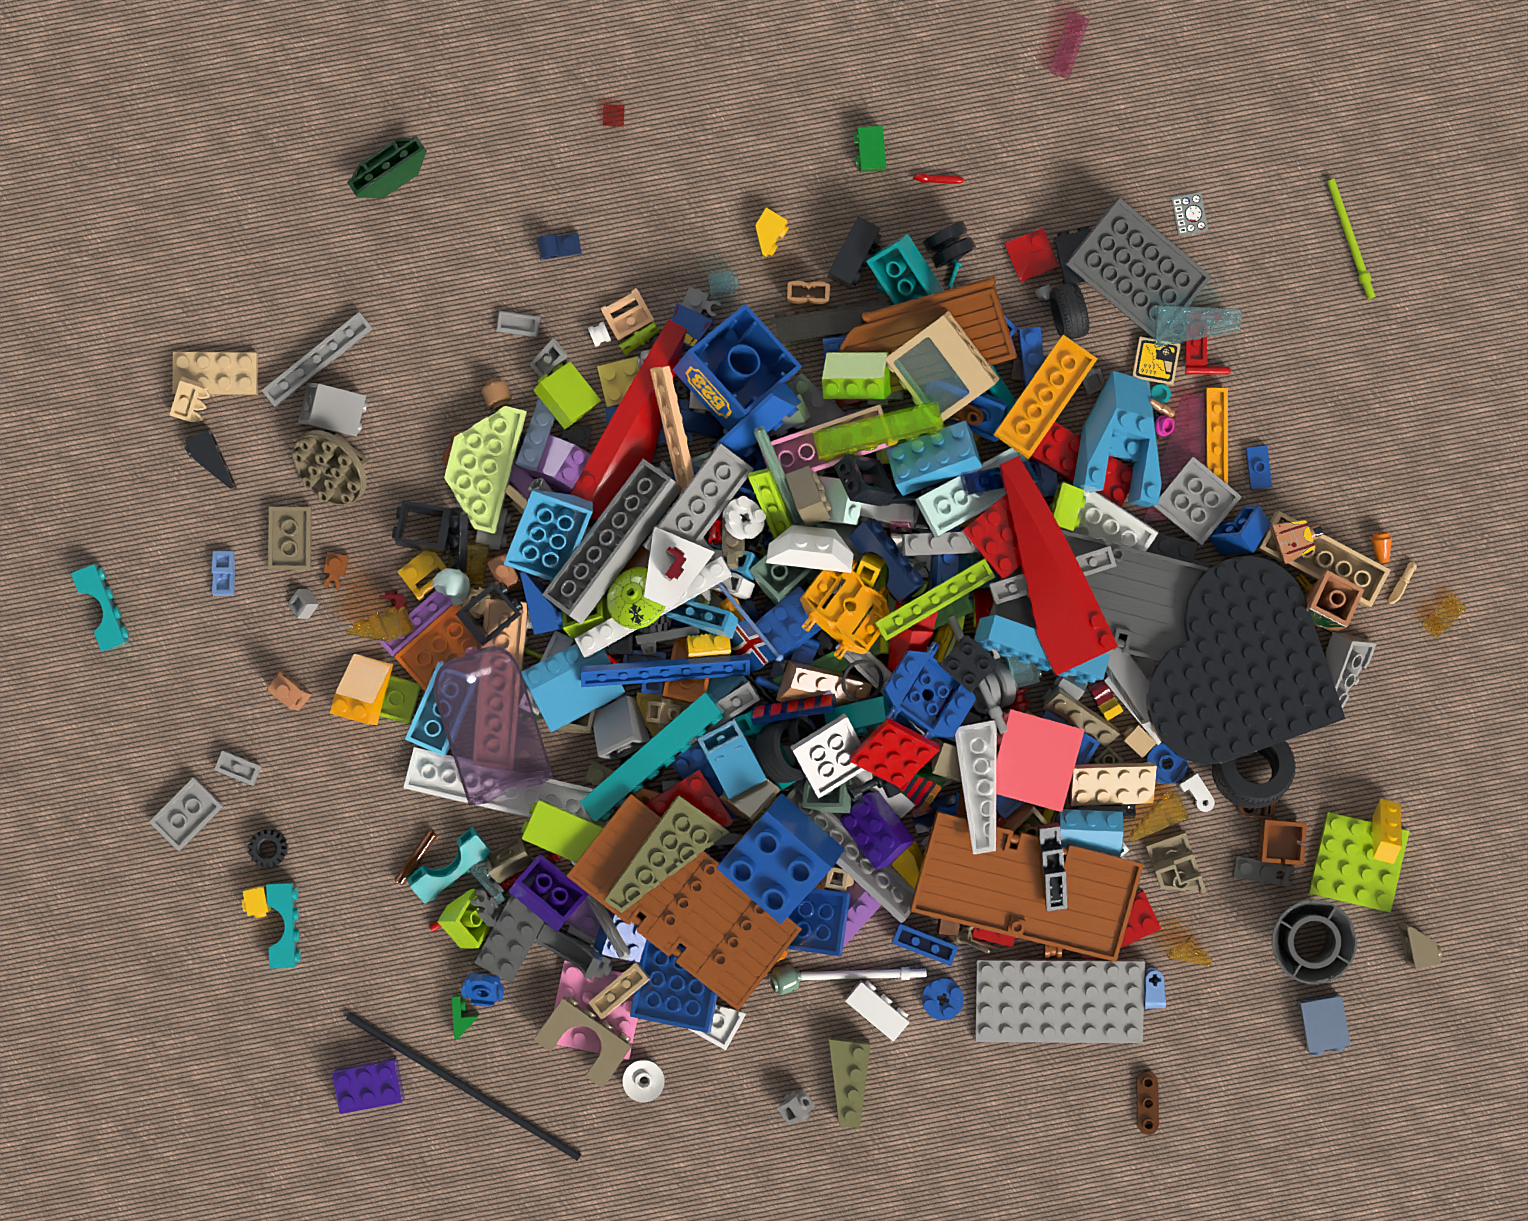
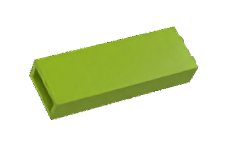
M539 799L537 803L533 802L529 811L532 814L529 822L525 821L521 833L524 834L523 840L573 862H577L605 826L548 801Z

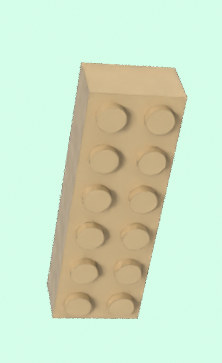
M1277 511L1274 512L1270 522L1272 523L1271 525L1297 522V520ZM1268 528L1265 536H1263L1258 544L1257 550L1281 562L1270 528ZM1326 535L1313 540L1315 549L1285 564L1315 581L1328 570L1365 589L1359 601V604L1364 607H1372L1391 571Z

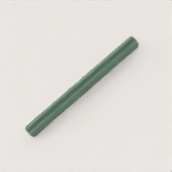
M763 426L755 428L753 432L793 523L800 526L804 521L797 511L786 476Z

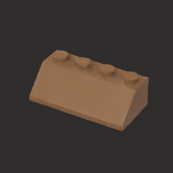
M788 660L776 698L777 701L788 703L789 701L799 700L798 705L804 707L806 698L816 697L813 709L822 711L857 703V701L850 699L843 691L841 681L844 672ZM847 673L845 685L849 694L855 698L869 697L873 685L863 676ZM832 694L831 705L821 706L822 696Z

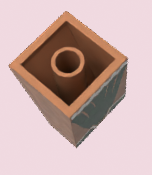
M1327 570L1304 595L1307 602L1306 610L1310 612L1314 625L1330 633L1337 632L1348 627L1365 589Z

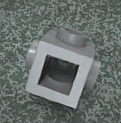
M804 1089L796 1093L793 1090L784 1097L785 1101L777 1109L787 1124L791 1125L799 1120L802 1122L811 1115L809 1112L815 1105Z

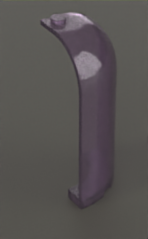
M499 646L481 649L471 647L464 650L465 654L444 663L435 677L434 695L468 805L486 804L506 794L505 790L516 786L517 790L525 787L541 785L554 777L525 682L514 657L507 650Z

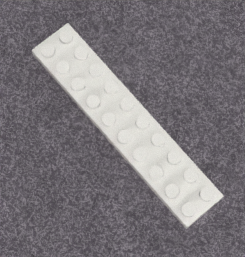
M413 748L404 789L528 818L532 816L529 811L533 802L537 803L539 799H543L595 822L579 803L594 790L592 788L510 769L471 765V760L450 755L442 756L433 751ZM610 816V817H609L606 821H604V822H603L602 819H601L600 821H597L596 823H598V824H600V825H603V826H606V824L609 822V820L612 818V816Z

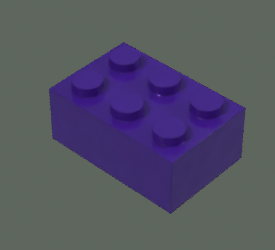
M879 791L865 794L850 809V813H846L840 819L842 825L875 870L889 867L915 841Z
M541 854L509 890L514 897L556 932L559 931L589 895Z
M397 1057L338 1068L332 1072L340 1114L402 1103L405 1099Z

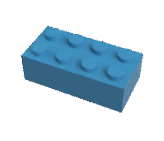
M966 420L886 449L895 484L902 496L982 467L972 431Z

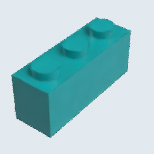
M882 696L824 710L826 725L845 714L856 735H865L868 733V730H876L886 720L885 718L891 709L888 707L885 697Z

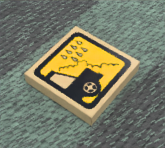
M1139 337L1132 376L1150 382L1173 386L1181 344L1162 340L1159 343L1155 339Z

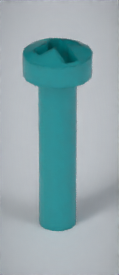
M960 261L953 262L954 267L947 287L952 288L959 266H962Z

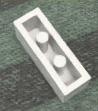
M860 980L845 997V1002L894 1042L910 1023L907 1019L908 1014L900 1007L896 1010L891 1005L892 1000L885 994L881 996L875 992L876 987L868 980L865 983Z

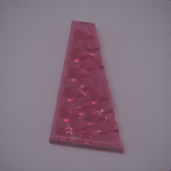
M1204 394L1182 395L1175 416L1174 430L1169 435L1166 450L1160 464V495L1192 457L1205 466ZM1153 506L1147 507L1143 521L1169 520Z

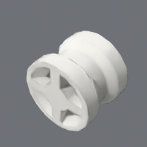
M600 322L596 327H588L596 347L601 342L611 341L604 322Z

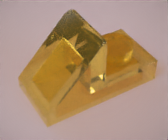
M1193 936L1188 937L1167 952L1169 959L1211 966L1212 957L1207 955L1206 951L1195 949V953H1192L1195 940Z

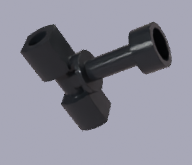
M872 774V779L860 785L853 783L847 786V792L854 802L862 798L863 792L875 786L878 788L883 787L887 798H892L901 793L899 787Z

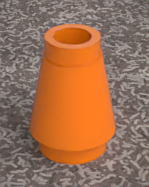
M1389 532L1373 533L1371 542L1377 563L1390 562L1392 537H1390Z

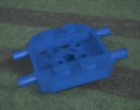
M933 641L925 652L906 651L883 688L887 705L891 709L885 719L890 718L894 721L899 714L912 721L917 728L925 733L923 736L930 740L933 737H954L976 700L973 691L970 693L939 666L940 662L934 659V654L940 645ZM925 689L931 693L929 701L924 700L922 696ZM954 689V693L950 697L949 701L947 702L940 716L936 720L935 724H933V719L937 715L938 711L940 710L941 706L943 705L951 690Z

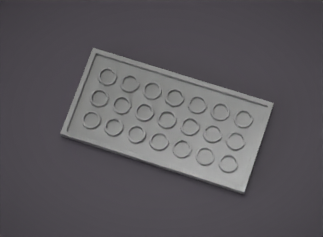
M976 958L975 1041L1143 1043L1144 959H1117L1115 962L1107 959Z

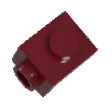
M675 546L673 549L668 547L665 552L672 556L675 561L663 577L668 581H671L673 578L677 580L684 571L682 565L687 559L683 557L685 553Z
M397 590L385 591V595H379V600L391 599L392 620L405 619L408 608L407 603H404V594H397Z

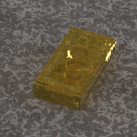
M468 542L467 573L464 574L468 576L470 583L483 585L489 545Z

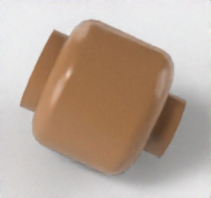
M497 378L486 381V385L482 388L481 393L487 407L493 408L496 411L504 406H509L512 396L506 381H498Z

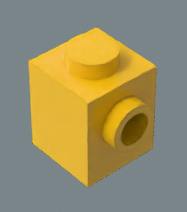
M266 885L243 891L242 908L244 912L247 911L248 916L254 915V918L267 916L266 912L272 910L271 907L267 906Z

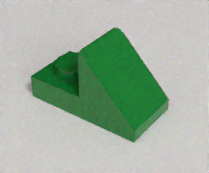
M462 994L452 996L454 1039H459L480 1015H463V1012L467 1011L466 999H462Z

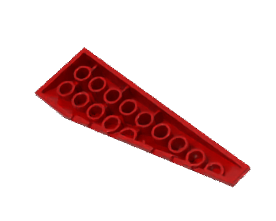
M1019 456L999 466L1004 489L1009 499V512L1012 513L1014 522L1012 526L1017 536L1018 543L1016 544L1022 572L1028 586L1026 590L1033 609L1031 613L1036 623V636L1054 675L1057 676L1118 647L1062 530Z

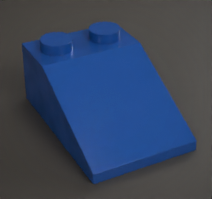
M527 572L520 573L534 635L563 629L562 610L542 595L547 589L535 575Z

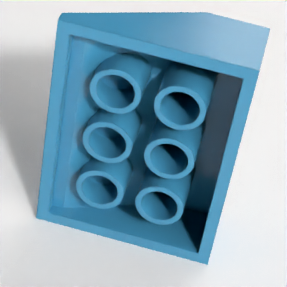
M532 489L503 565L553 581L579 546L593 512V502L574 495Z
M576 643L520 672L522 680L550 732L626 694L622 685L581 687L580 666L611 664L604 648L585 658Z

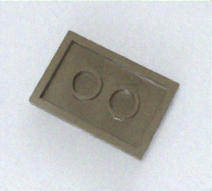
M269 507L268 570H311L312 507Z

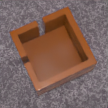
M1261 819L1257 860L1270 863L1282 862L1284 864L1304 865L1305 846L1297 844V840L1306 842L1307 823L1302 821Z

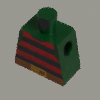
M925 764L900 790L906 798L921 811L925 812L943 787L947 778L933 774L932 767Z

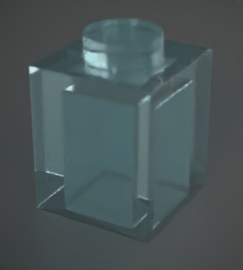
M733 271L708 274L711 297L736 294L735 288H739L738 275L734 276Z

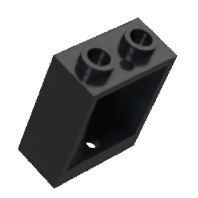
M847 454L834 465L850 501L882 507L896 495L880 460Z
M403 500L402 507L398 506L396 518L399 519L398 526H394L392 538L395 539L396 546L446 554L450 535L449 516L451 515V509ZM408 512L442 517L437 544L403 539Z
M498 580L494 581L456 613L457 617L482 647L524 613L521 602L509 595L508 592L510 590L502 581L500 583ZM495 589L515 613L488 634L469 610Z

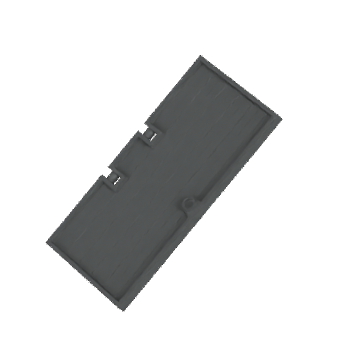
M1062 530L1075 557L1111 546L1117 566L1085 577L1118 647L1123 648L1122 653L1160 662L1173 647L1187 641L1184 626L1187 599L1194 584L1209 569L1208 567ZM1021 565L1005 579L1023 574ZM1028 595L997 605L994 604V601L992 602L989 616L997 615L1037 629L1035 619L1032 617L1031 610L1033 609ZM1119 634L1126 635L1125 640L1118 639Z

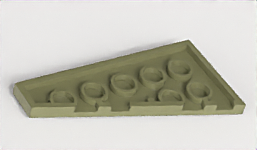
M677 795L603 900L622 913L641 899L644 894L656 888L663 880L672 876L696 858L703 850L712 846L719 838L728 834L729 831Z

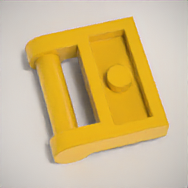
M423 551L397 572L417 599L422 601L425 595L434 589L432 585L433 579L420 589L416 584L438 567L441 571L448 567L436 552Z

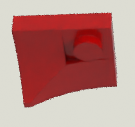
M1044 228L1004 243L1020 282L1059 267Z

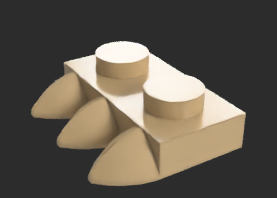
M181 377L170 416L189 422H200L203 420L196 411L206 409V405L200 399L208 398L210 394L205 388L201 387L202 383Z

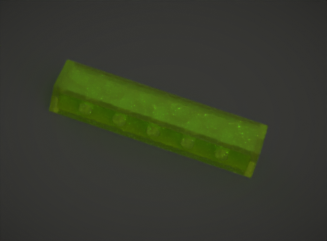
M937 401L813 431L812 434L819 460L831 461L836 459L837 455H854L857 453V450L861 449L871 451L877 449V445L886 444V446L897 444L898 440L905 438L907 441L919 438V435L925 433L927 435H935L940 433L939 430L944 429L939 405Z

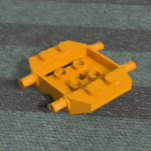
M855 560L852 562L851 573L821 569L800 598L808 616L802 628H805V631H810L814 623L819 625L840 644L834 653V656L838 659H842L846 651L859 654L867 653L880 635L875 622L889 614L887 600L885 599L889 590L881 587L880 591L877 592L865 586L859 575L853 571L858 565L857 562L854 563ZM843 579L844 583L841 585V587L833 596V598L825 607V609H823L822 606L830 597L835 588L838 586L840 581ZM846 602H849L852 605V612L846 609Z

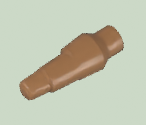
M1152 398L1149 399L1152 407L1160 414L1170 418L1174 416L1175 411L1169 405L1160 403Z

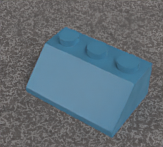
M1068 809L1058 812L1056 823H1059L1061 828L1062 847H1067L1068 843L1116 856L1121 855L1123 812Z

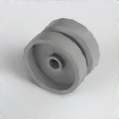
M999 662L984 679L997 707L1005 708L1013 704L1016 698V686L1008 667ZM977 686L973 690L976 700L972 706L979 713H988L987 703L979 686Z

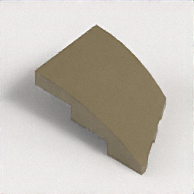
M1185 830L1145 843L1161 889H1177L1185 892L1186 890L1206 893Z

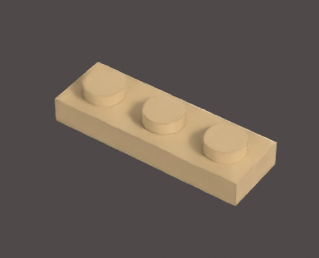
M636 962L594 997L589 1004L600 1019H604L647 983L650 977L640 964Z

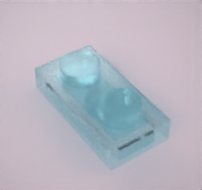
M474 864L469 868V871L500 905L505 900L501 894L504 891L496 881L492 884L489 880L491 876L484 867L479 869Z

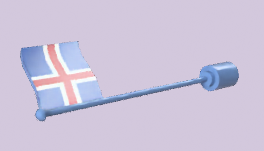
M668 509V510L665 511V513L663 514V516H662V517L660 518V520L657 522V525L661 522V520L664 518V516L667 514V512H668L670 509ZM717 584L746 619L738 622L732 639L730 638V646L736 655L749 654L750 672L761 669L769 661L775 659L776 661H781L783 655L776 651L723 584Z

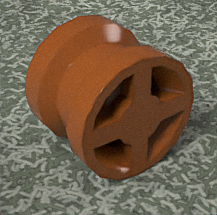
M1043 944L1045 959L1051 956L1062 958V948Z

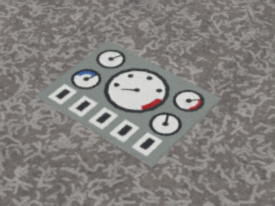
M1201 192L1172 197L1179 236L1208 231Z

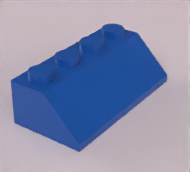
M783 383L762 400L720 439L714 447L721 443L739 458L743 455L747 458L756 450L753 446L758 442L753 432L754 429L763 426L768 437H770L768 432L771 429L776 431L784 424L782 419L786 416L789 418L799 410L796 406L802 401L786 383Z

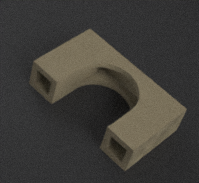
M564 996L535 1036L534 1041L551 1052L568 1029L575 1026H586L594 1030L601 1041V1053L586 1073V1077L603 1088L631 1049V1038L622 1032L620 1034L613 1030L614 1026L605 1020L601 1022L595 1018L597 1015L588 1008L582 1009L578 1006L579 1002L573 997L569 996L567 998Z

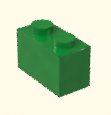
M883 125L858 127L857 133L853 134L854 146H858L859 154L855 155L856 167H860V173L885 171L886 157Z

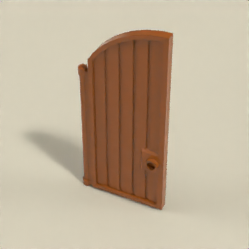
M994 276L872 312H864L862 317L867 323L855 326L846 336L839 352H889L891 354L949 311L989 365L1012 360L1017 357L994 285L996 284ZM929 337L923 339L898 358L918 385L957 375ZM890 371L891 393L904 389L899 382L900 378L892 371ZM835 399L838 407L866 400Z

